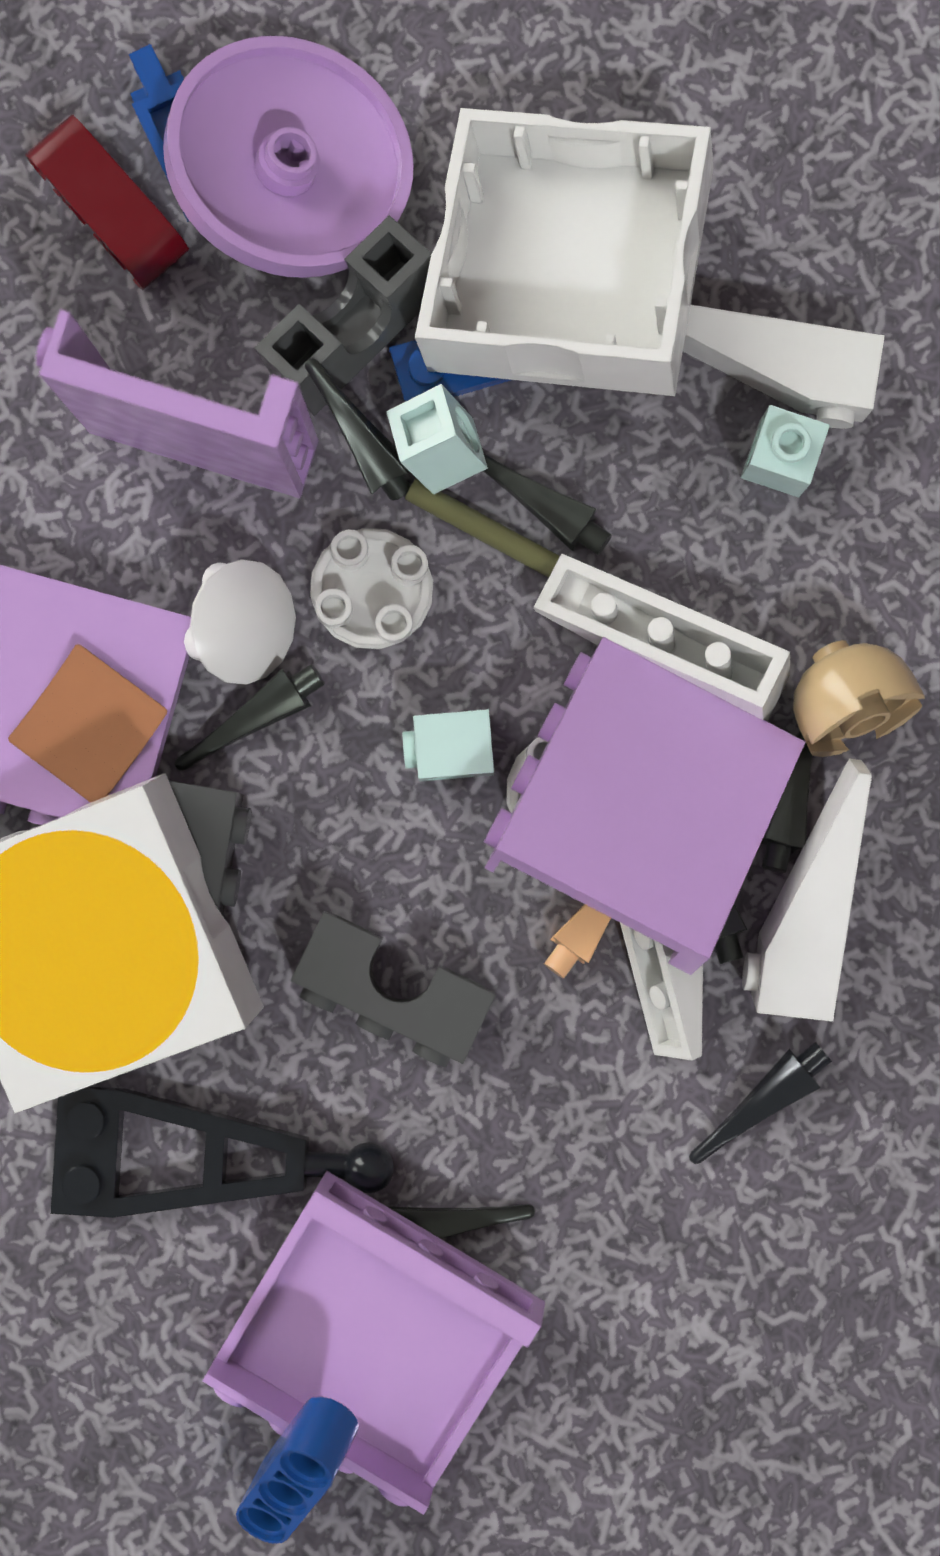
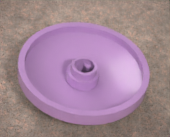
M260 36L230 43L206 56L189 72L177 90L164 132L163 149L167 177L172 192L188 220L201 235L224 254L244 265L266 273L285 277L307 278L325 276L348 269L344 259L389 215L398 222L410 196L413 181L412 148L407 129L397 107L379 83L363 68L342 54L308 40L284 36Z

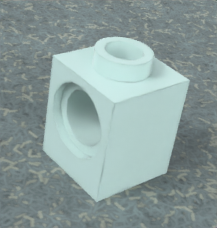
M442 384L386 411L400 463L433 495L488 469L474 419Z
M769 405L759 421L741 478L800 497L811 483L830 424Z
M489 709L413 716L414 731L402 732L405 769L417 768L420 782L494 775Z

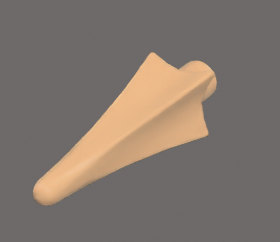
M584 904L550 939L557 946L544 965L564 979L577 960L582 964L585 962L589 963L611 917Z

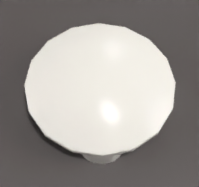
M347 529L339 532L333 538L331 544L322 551L312 571L310 597L318 620L334 638L355 648L383 649L403 642L422 625L432 605L433 578L428 567L426 554L419 547L413 545L410 540L387 529Z
M242 559L228 564L215 563L207 568L202 578V586L192 605L190 628L187 630L184 638L185 649L189 656L201 661L208 672L227 683L247 685L266 678L283 662L293 641L296 620L292 594L280 574L262 562Z

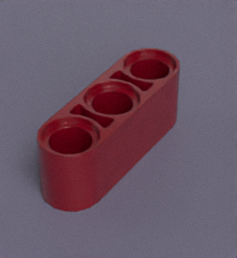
M71 114L25 154L38 174L44 180H49L54 187L53 191L83 225L88 224L94 232L93 236L124 271L127 269L134 277L133 281L140 289L144 290L189 251V247L176 229L74 115Z

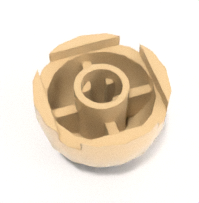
M840 640L824 646L813 655L815 663L802 675L794 692L793 711L798 727L812 756L827 757L849 750L841 739L859 737L873 730L876 732L877 739L902 726L920 711L922 704L919 699H925V696L914 674L904 660L888 648L867 643L849 646L847 641Z

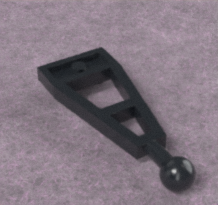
M88 1086L58 1097L50 1214L114 1218L301 1192L306 1188L307 1177L322 1178L326 1171L340 1179H346L351 1186L363 1193H375L385 1188L391 1181L394 1173V1163L387 1149L377 1143H361L352 1148L348 1154L308 1151L309 1137L125 1088ZM124 1111L206 1132L203 1184L119 1195ZM228 1138L286 1153L285 1173L226 1181Z

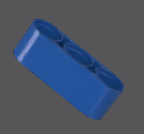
M312 1397L306 1401L265 1456L236 1511L237 1521L245 1531L261 1541L272 1544L283 1543L290 1537L330 1488L358 1432V1420L351 1410L343 1404L326 1397Z

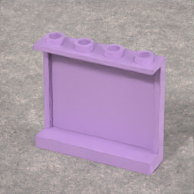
M60 309L54 328L47 327L43 331L36 353V365L41 368L39 376L90 434L293 497H301L319 440L298 382L271 374L259 415H255L111 370L70 312Z
M0 565V814L5 813L7 803L30 809L27 821L43 825L90 803L8 740L10 734L47 688L77 644L82 645L167 709L166 716L109 795L156 777L190 657L185 649L184 638L187 630L190 628L191 617Z
M603 637L591 657L580 652L563 685L573 690V693L565 708L554 703L537 736L548 742L540 759L538 760L530 755L527 756L511 787L512 790L521 794L513 812L511 813L501 808L484 840L485 844L494 848L485 869L494 872L500 861L505 862L671 948L674 951L668 963L692 975L712 954L805 741L765 720L757 718Z
M326 1171L202 1381L213 1387L215 1393L224 1402L235 1407H246L266 1419L272 1429L279 1435L283 1434L306 1401L312 1397H326L343 1404L357 1418L359 1429L339 1471L357 1474L377 1486L380 1493L391 1503L402 1507L410 1506L424 1515L429 1507L434 1486L522 1345L528 1348L541 1328L545 1301Z

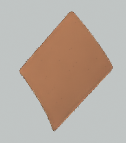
M77 644L47 688L10 734L8 740L91 803L109 795L166 716L167 709L82 645Z

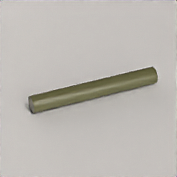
M417 478L406 495L405 500L548 578L560 558L556 553L442 491L433 495Z

